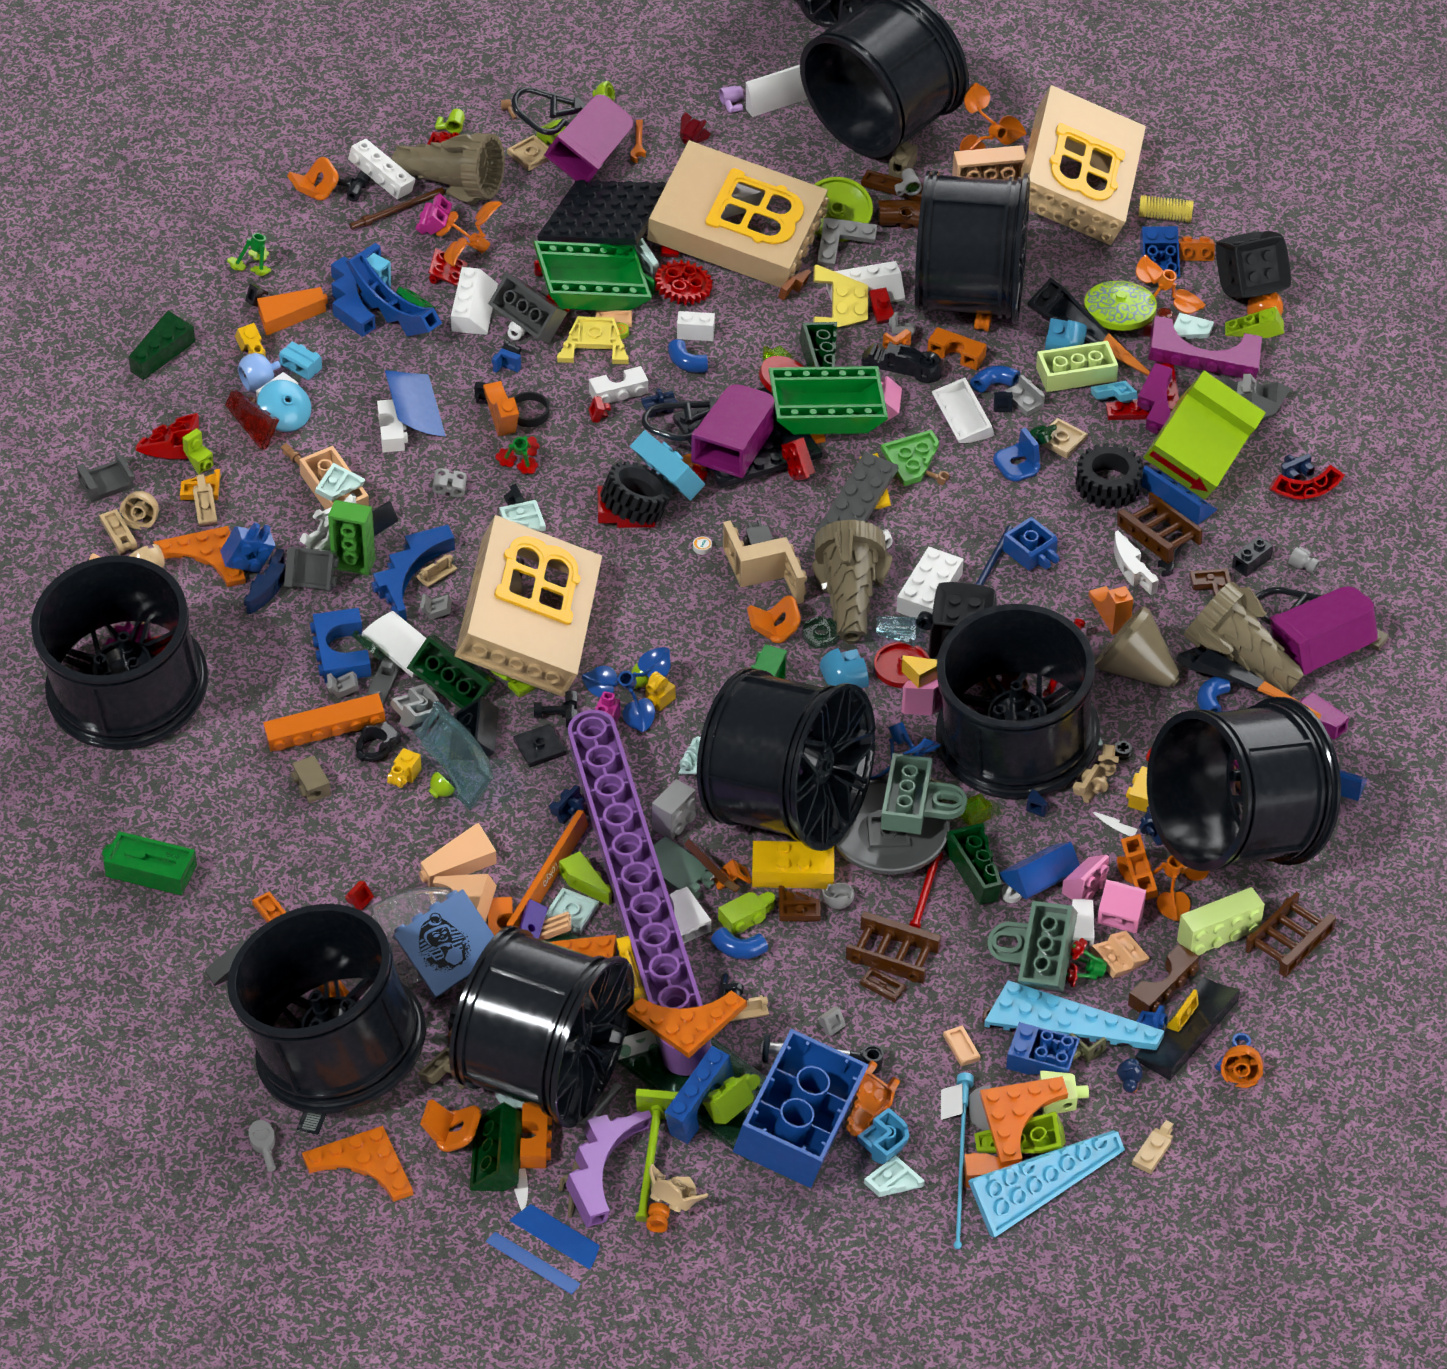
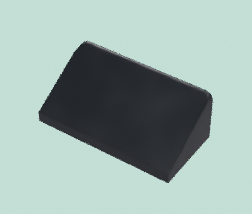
M390 501L372 511L374 536L398 522V517Z

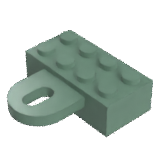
M893 753L882 808L881 829L921 834L924 817L949 820L961 816L966 810L967 796L956 785L930 781L933 758ZM938 800H954L957 804L940 803Z
M1032 901L1028 924L1003 922L992 929L988 937L989 951L999 962L1020 965L1018 982L1021 985L1034 989L1063 992L1078 912L1071 905ZM1002 937L1018 939V944L1014 948L998 946V940Z

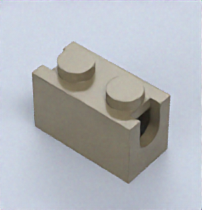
M904 142L897 147L889 162L890 176L902 179L901 174L903 170L913 168L917 161L918 145L913 144L912 146L911 143Z
M315 756L292 763L294 769L293 772H290L294 784L297 783L299 785V793L301 797L307 799L308 803L331 795L330 782Z

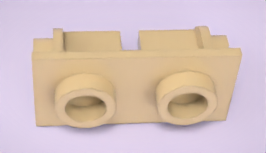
M445 554L436 561V564L432 563L428 567L422 568L421 572L415 577L428 588L456 571L457 567L452 564L453 557L450 554Z
M760 995L759 997L748 998L747 1007L730 1022L769 1015L767 997Z

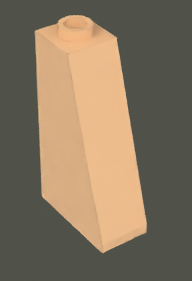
M477 823L421 862V871H419L420 878L423 883H427L430 889L434 888L433 880L435 876L468 875L496 864V850L480 824Z

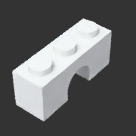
M639 366L624 370V381L612 382L608 379L607 375L589 379V393L592 399L594 396L601 397L603 403H612L648 394V379L642 367Z
M393 400L377 401L379 426H382L380 427L382 452L405 451L404 443H408L407 432H403V430H406V425L398 420Z

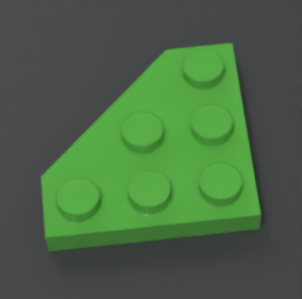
M932 430L881 444V451L887 461L898 465L899 469L896 475L903 486L921 482L939 448V440Z

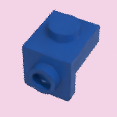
M501 348L492 358L493 372L497 373L501 367L518 372L521 369V355Z
M1159 1005L1156 1013L1142 1011L1136 1022L1162 1030L1163 1026L1167 1025L1168 1015L1165 1014L1164 1006Z

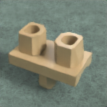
M1103 744L1102 755H1098L1097 761H1101L1099 763L1101 766L1100 773L1104 776H1111L1116 770L1115 763L1119 761V757L1115 756L1116 745Z
M1095 764L1092 769H1086L1081 775L1082 782H1075L1073 785L1074 794L1082 796L1085 803H1090L1095 794L1098 792L1104 793L1109 787L1106 781L1107 778L1100 773L1101 766L1099 764Z

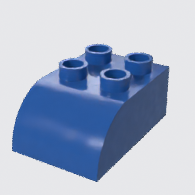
M790 1029L741 1127L733 1152L812 1188L869 1064Z

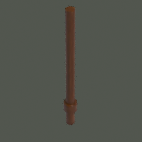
M444 188L435 189L375 214H367L362 216L361 219L350 223L349 226L352 230L361 226L366 227L376 220L432 199L439 193L441 195L445 194Z

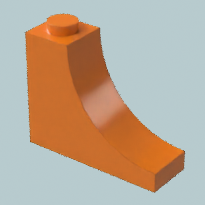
M501 381L484 384L483 390L497 436L516 433L519 412L514 397H507Z
M1107 586L1089 591L1088 596L1112 635L1116 634L1132 616L1134 599L1127 587L1123 586L1109 590Z

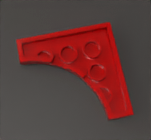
M1158 363L1172 368V378L1167 389L1168 405L1170 411H1172L1179 400L1174 365ZM1134 399L1129 403H1122L1120 401L1106 403L1108 420H1143L1147 418L1150 411L1138 407V399Z

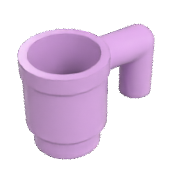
M734 85L719 89L720 101L726 106L729 113L743 111L742 104L732 105L733 102H738L744 97L741 86Z

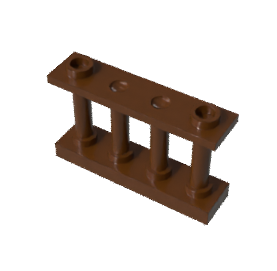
M1152 492L1149 493V505L1133 514L1125 509L1117 511V525L1167 564L1173 561L1174 549L1191 539L1198 545L1202 544V529ZM1152 511L1159 515L1147 523H1142L1138 520ZM1164 521L1171 524L1158 533L1151 529ZM1177 530L1184 534L1172 542L1164 539Z
M1297 891L1291 897L1288 896L1282 906L1254 933L1251 932L1245 941L1247 943L1245 952L1248 954L1257 947L1279 961V974L1287 977L1334 930L1336 916L1331 913L1325 918L1320 919L1298 905L1300 893ZM1294 911L1316 927L1313 930H1306L1287 916ZM1282 923L1302 936L1303 940L1300 943H1295L1274 928ZM1267 935H1270L1290 948L1291 951L1283 955L1262 940Z
M864 911L861 916L860 929L864 931L856 946L847 945L846 959L855 964L859 963L906 978L911 982L924 984L926 969L922 967L929 952L938 954L941 947V935ZM872 933L883 936L876 952L864 949ZM890 940L902 942L895 959L884 955ZM910 946L922 949L915 965L903 962Z

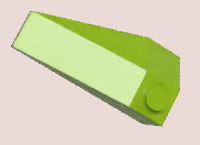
M1054 1111L1032 1117L1028 1121L1021 1135V1153H1045L1063 1148L1066 1143L1064 1127L1057 1112ZM990 1129L974 1133L978 1153H996Z

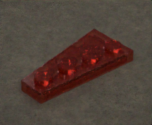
M231 390L225 406L261 450L267 449L279 419L272 417L271 413L267 410H262L258 404L250 402L251 400L238 390Z

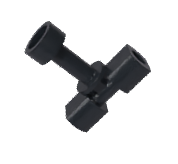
M360 171L355 179L353 177L350 180L339 178L337 185L348 187L347 199L356 202L362 194L361 188H366L370 177L363 171Z
M572 690L566 691L565 702H561V706H542V702H534V718H542V714L562 713V717H566V727L568 728L572 718L577 715V692Z

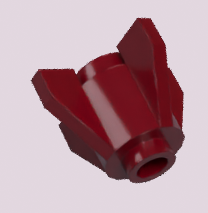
M684 112L680 125L681 141L687 145L689 140L695 143L707 140L711 135L705 128L703 129L707 121L705 119L701 121L697 119L691 120L692 117L687 112Z

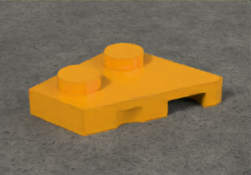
M220 469L214 470V474L204 476L206 484H211L214 500L219 498ZM197 476L181 481L180 500H194L193 486L198 485Z

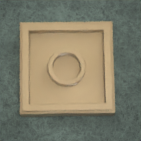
M532 135L508 148L507 154L530 171L549 161L544 156L549 146L537 136Z
M1057 418L1050 424L1057 426V429L1051 434L1052 439L1042 444V446L1067 459L1088 438V433Z

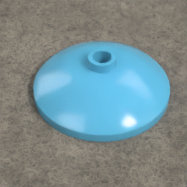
M274 380L267 383L259 392L257 410L262 420L271 428L281 432H293L303 427L309 420L311 402L307 393L296 383L288 380Z

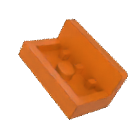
M1182 236V239H1178L1179 260L1214 261L1215 243L1210 237L1201 236L1199 239H1192L1191 236Z

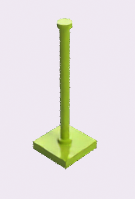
M636 1089L637 1112L649 1110L652 1115L639 1209L635 1214V1220L640 1222H646L648 1218L647 1208L651 1187L649 1168L651 1164H654L660 1119L666 1120L664 1112L678 1092Z

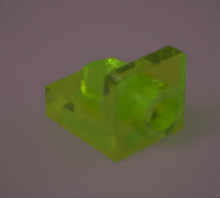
M767 345L763 347V360L772 356L791 358V354L781 345L770 349Z

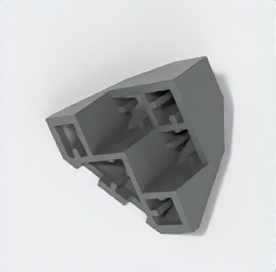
M1226 377L1218 379L1237 392V382ZM1257 382L1256 393L1249 392L1240 395L1265 411L1264 417H1267L1277 412L1289 393L1290 387L1279 382L1267 385Z

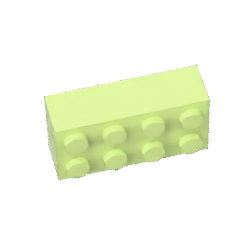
M1102 341L1038 351L1036 369L1046 392L1115 382L1117 381L1118 363L1109 342Z
M1250 887L1181 914L1177 941L1197 955H1202L1205 951L1213 948H1220L1223 944L1230 941H1237L1251 932L1254 933L1261 926L1265 904L1255 890Z

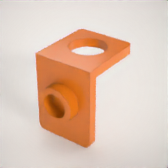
M733 859L721 867L733 880L738 877L748 884L752 882L747 868ZM716 877L713 878L717 889L721 890L725 887Z

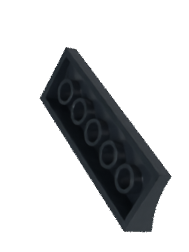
M1203 977L1193 988V990L1196 989L1198 992L1199 1005L1183 1028L1177 1032L1163 1026L1164 1037L1158 1049L1142 1048L1135 1055V1059L1140 1064L1170 1081L1238 1002L1239 988L1228 987ZM1179 1005V1006L1174 1010V1012L1168 1017L1167 1023L1170 1021V1019H1171L1172 1016L1175 1014V1012H1176L1177 1009L1180 1007V1005Z

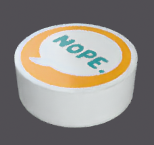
M704 536L695 538L693 541L694 552L700 555L708 554L712 550V541Z

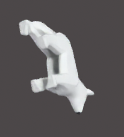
M351 493L344 501L356 504V495ZM331 508L324 511L320 509L315 511L313 518L321 521L316 531L309 535L307 533L302 534L300 542L307 546L306 548L330 549L328 514Z

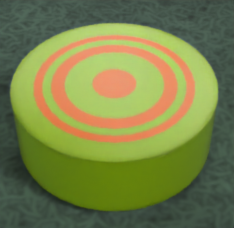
M621 322L616 323L620 338H627L629 335L628 325Z

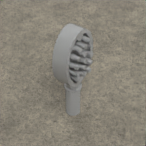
M256 1120L249 1127L250 1144L255 1151L262 1153L267 1170L272 1172L276 1169L271 1151L275 1145L274 1130L268 1122Z

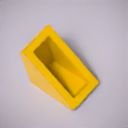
M903 655L902 672L920 688L937 679V660Z

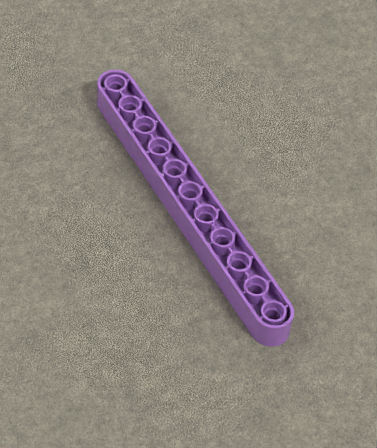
M601 710L581 712L573 717L568 725L572 758L625 936H629L633 956L642 986L645 989L647 1001L659 1006L678 1009L703 1006L615 721L610 714ZM655 1035L665 1067L672 1073L682 1076L691 1075L712 1046L710 1039L695 1054L688 1058Z

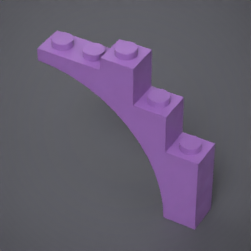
M649 1110L644 1112L638 1111L623 1118L617 1117L612 1121L609 1120L607 1115L594 1116L587 1120L584 1133L589 1142L580 1145L575 1156L580 1169L572 1171L566 1182V1187L586 1228L607 1221L610 1210L603 1192L602 1178L604 1165L611 1153L623 1141L649 1128L652 1120Z

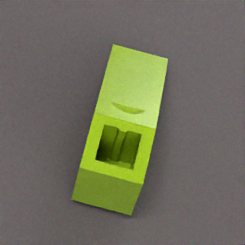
M1275 306L1225 322V335L1243 337L1244 333L1262 336V338H1271L1284 334V320Z
M579 851L559 861V874L569 887L607 905L612 904L611 896L613 891L610 885L604 883L599 871L594 870L588 857H584Z

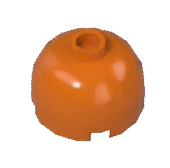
M1277 292L1250 297L1247 304V314H1253L1276 306L1282 316V298Z
M1237 1045L1231 1047L1222 1059L1221 1074L1226 1082L1238 1083L1235 1087L1248 1088L1254 1086L1263 1075V1059L1260 1053L1251 1046Z

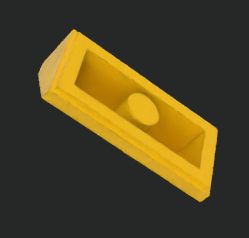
M1196 989L1182 1002L1167 1023L1166 1028L1177 1032L1183 1028L1199 1005Z

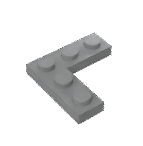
M825 217L817 265L835 267L839 238L875 243L877 225Z

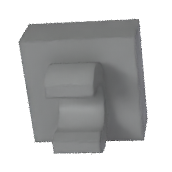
M836 1006L818 1017L820 1025L828 1036L833 1035L846 1026L841 1010Z

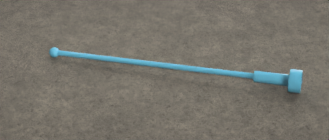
M966 1072L957 1075V1085L962 1084L963 1113L961 1115L956 1241L953 1244L955 1249H961L962 1247L960 1233L966 1107H968L969 1089L974 1085V1076Z

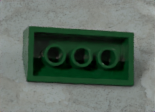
M436 635L428 636L407 666V669L461 709L481 696L485 698L496 683V680L475 664L454 657L456 650Z
M505 1102L481 1115L473 1138L470 1175L471 1191L504 1192L518 1184L522 1112Z

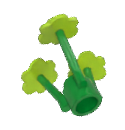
M260 233L252 234V238L247 239L246 245L239 257L231 256L227 259L231 268L244 271L246 265L243 264L242 258L249 246H251V250L248 252L249 256L253 257L254 260L260 261L259 266L250 268V271L255 272L258 276L269 274L271 269L263 266V262L269 256V252L266 251L265 247L266 237Z

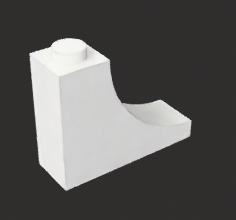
M688 887L675 890L669 894L683 943L711 932V919Z
M1073 899L1072 906L1078 914L1072 945L1075 941L1084 938L1087 941L1085 950L1090 951L1091 946L1094 945L1093 900Z

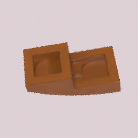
M809 269L802 271L787 280L781 287L778 298L785 300L792 290L800 292L808 282L811 271Z

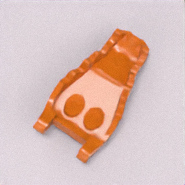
M873 1060L868 1065L845 1124L846 1130L856 1138L857 1135L873 1124V1119L892 1105L895 1091L900 1083L899 1079L893 1077L886 1084L872 1074L877 1067V1063Z

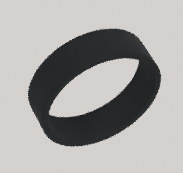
M522 392L514 396L516 404L532 400L542 403L547 409L541 416L536 418L518 417L517 425L536 427L547 421L550 415V406L548 399L544 395L537 392Z

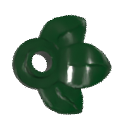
M1055 424L1048 427L1044 425L1036 426L1031 429L1030 434L1039 445H1042L1052 439L1051 434L1057 429V426Z

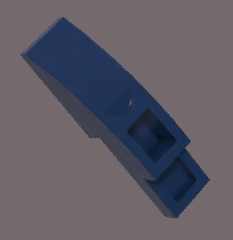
M277 548L274 555L270 557L268 569L264 570L263 575L257 574L255 581L251 582L249 595L246 594L244 598L247 614H252L266 605L284 584L286 571L284 549Z

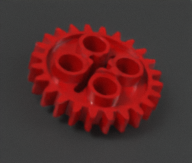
M680 259V263L673 260V264L668 261L666 265L662 264L661 268L657 269L654 279L656 290H660L659 295L665 294L664 299L671 298V303L675 300L678 305L683 302L685 306L687 302L694 305V301L699 304L701 300L705 301L712 290L713 280H711V275H707V270L702 271L703 266L696 267V263L691 265L689 260L684 263L682 259Z

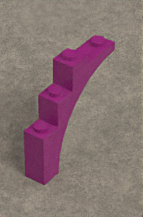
M1156 362L1138 395L1137 406L1143 410L1150 411L1146 418V430L1159 434L1171 413L1167 400V389L1172 378V368Z

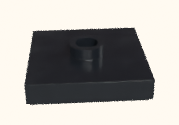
M550 724L513 736L514 742L529 768L566 755L565 748Z

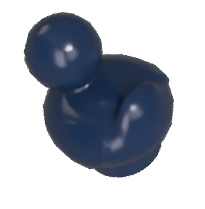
M1129 1058L1123 1061L1117 1068V1075L1123 1082V1089L1128 1093L1136 1092L1137 1083L1141 1081L1143 1076L1140 1063L1136 1059Z

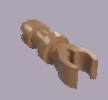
M287 443L280 447L283 450L282 453L300 467L299 459L302 458L301 454L297 451L295 452Z

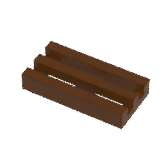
M873 967L860 980V985L894 1003L902 995V992L906 990L905 984ZM887 983L890 984L891 986L897 988V990L894 989V988H892V987H890V986H888Z

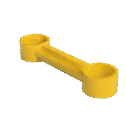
M629 936L616 938L619 955L626 958L633 968L635 986L633 1003L641 997L647 1000L633 956Z

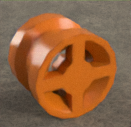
M977 313L974 330L983 329L985 332H989L992 315Z

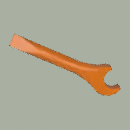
M636 120L635 146L630 152V159L634 163H638L637 157L639 156L646 158V151L642 146L643 120Z

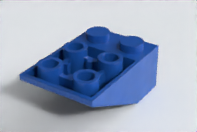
M1178 226L1142 227L1140 232L1141 257L1146 254L1163 271L1167 269L1172 270L1176 273L1177 277H1180Z
M1019 1022L1007 1054L1006 1069L1027 1075L1040 1074V1071L1069 1072L1080 1038Z

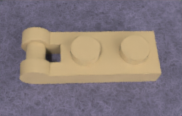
M117 509L99 515L100 521L119 555L124 554L129 549H138L135 538Z

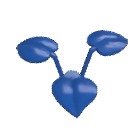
M660 647L644 653L638 661V668L643 673L634 672L632 674L630 671H623L617 678L613 668L599 666L583 674L582 680L587 689L599 698L604 691L614 693V687H617L619 684L624 689L629 690L634 702H630L624 707L623 719L631 728L645 732L654 721L655 707L648 698L638 701L633 691L637 684L636 677H644L646 675L650 677L655 671L666 677L671 667L670 650L667 647Z
M903 722L888 727L892 736L889 739L891 760L894 753V742L897 745L906 742L911 750L903 752V755L915 753L912 756L925 755L941 746L936 740L932 741L926 738L919 745L914 746ZM890 766L881 773L871 776L870 780L878 779L888 774Z

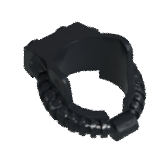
M386 721L376 725L365 726L356 742V757L362 762L365 760L367 762H375L386 758L394 745H398L401 742V733L396 731ZM375 738L383 740L378 752L363 753V746L367 742L373 741Z

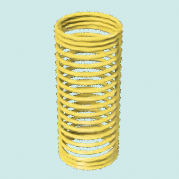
M1141 195L1138 217L1146 218L1147 216V218L1150 217L1152 219L1154 212V219L1156 218V213L1157 219H1159L1160 215V219L1163 216V220L1166 217V220L1169 218L1170 221L1171 219L1174 221L1176 215V221H1178L1179 216V222L1182 217V222H1184L1185 218V222L1191 223L1194 201L1186 200L1185 202V200L1182 201L1180 199L1178 205V199L1175 204V198L1172 203V198L1169 202V198L1166 201V198L1163 200L1162 197L1161 199L1158 197L1156 203V196L1153 202V196L1150 201V196H1148L1147 200L1146 195Z

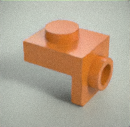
M905 329L895 337L886 332L883 334V347L887 349L889 341L895 345L904 344L910 346L911 331Z

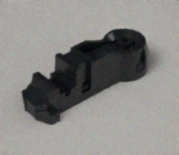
M889 341L887 349L882 351V348L878 347V343L874 342L864 351L861 359L862 366H878L880 370L915 377L916 380L922 383H934L942 377L943 364L939 355L931 351L921 352L904 344L895 345Z

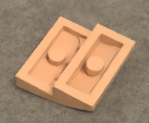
M1127 931L1111 934L1108 941L1094 944L1090 948V952L1093 955L1104 959V962L1107 963L1106 971L1113 979L1141 967L1150 959Z

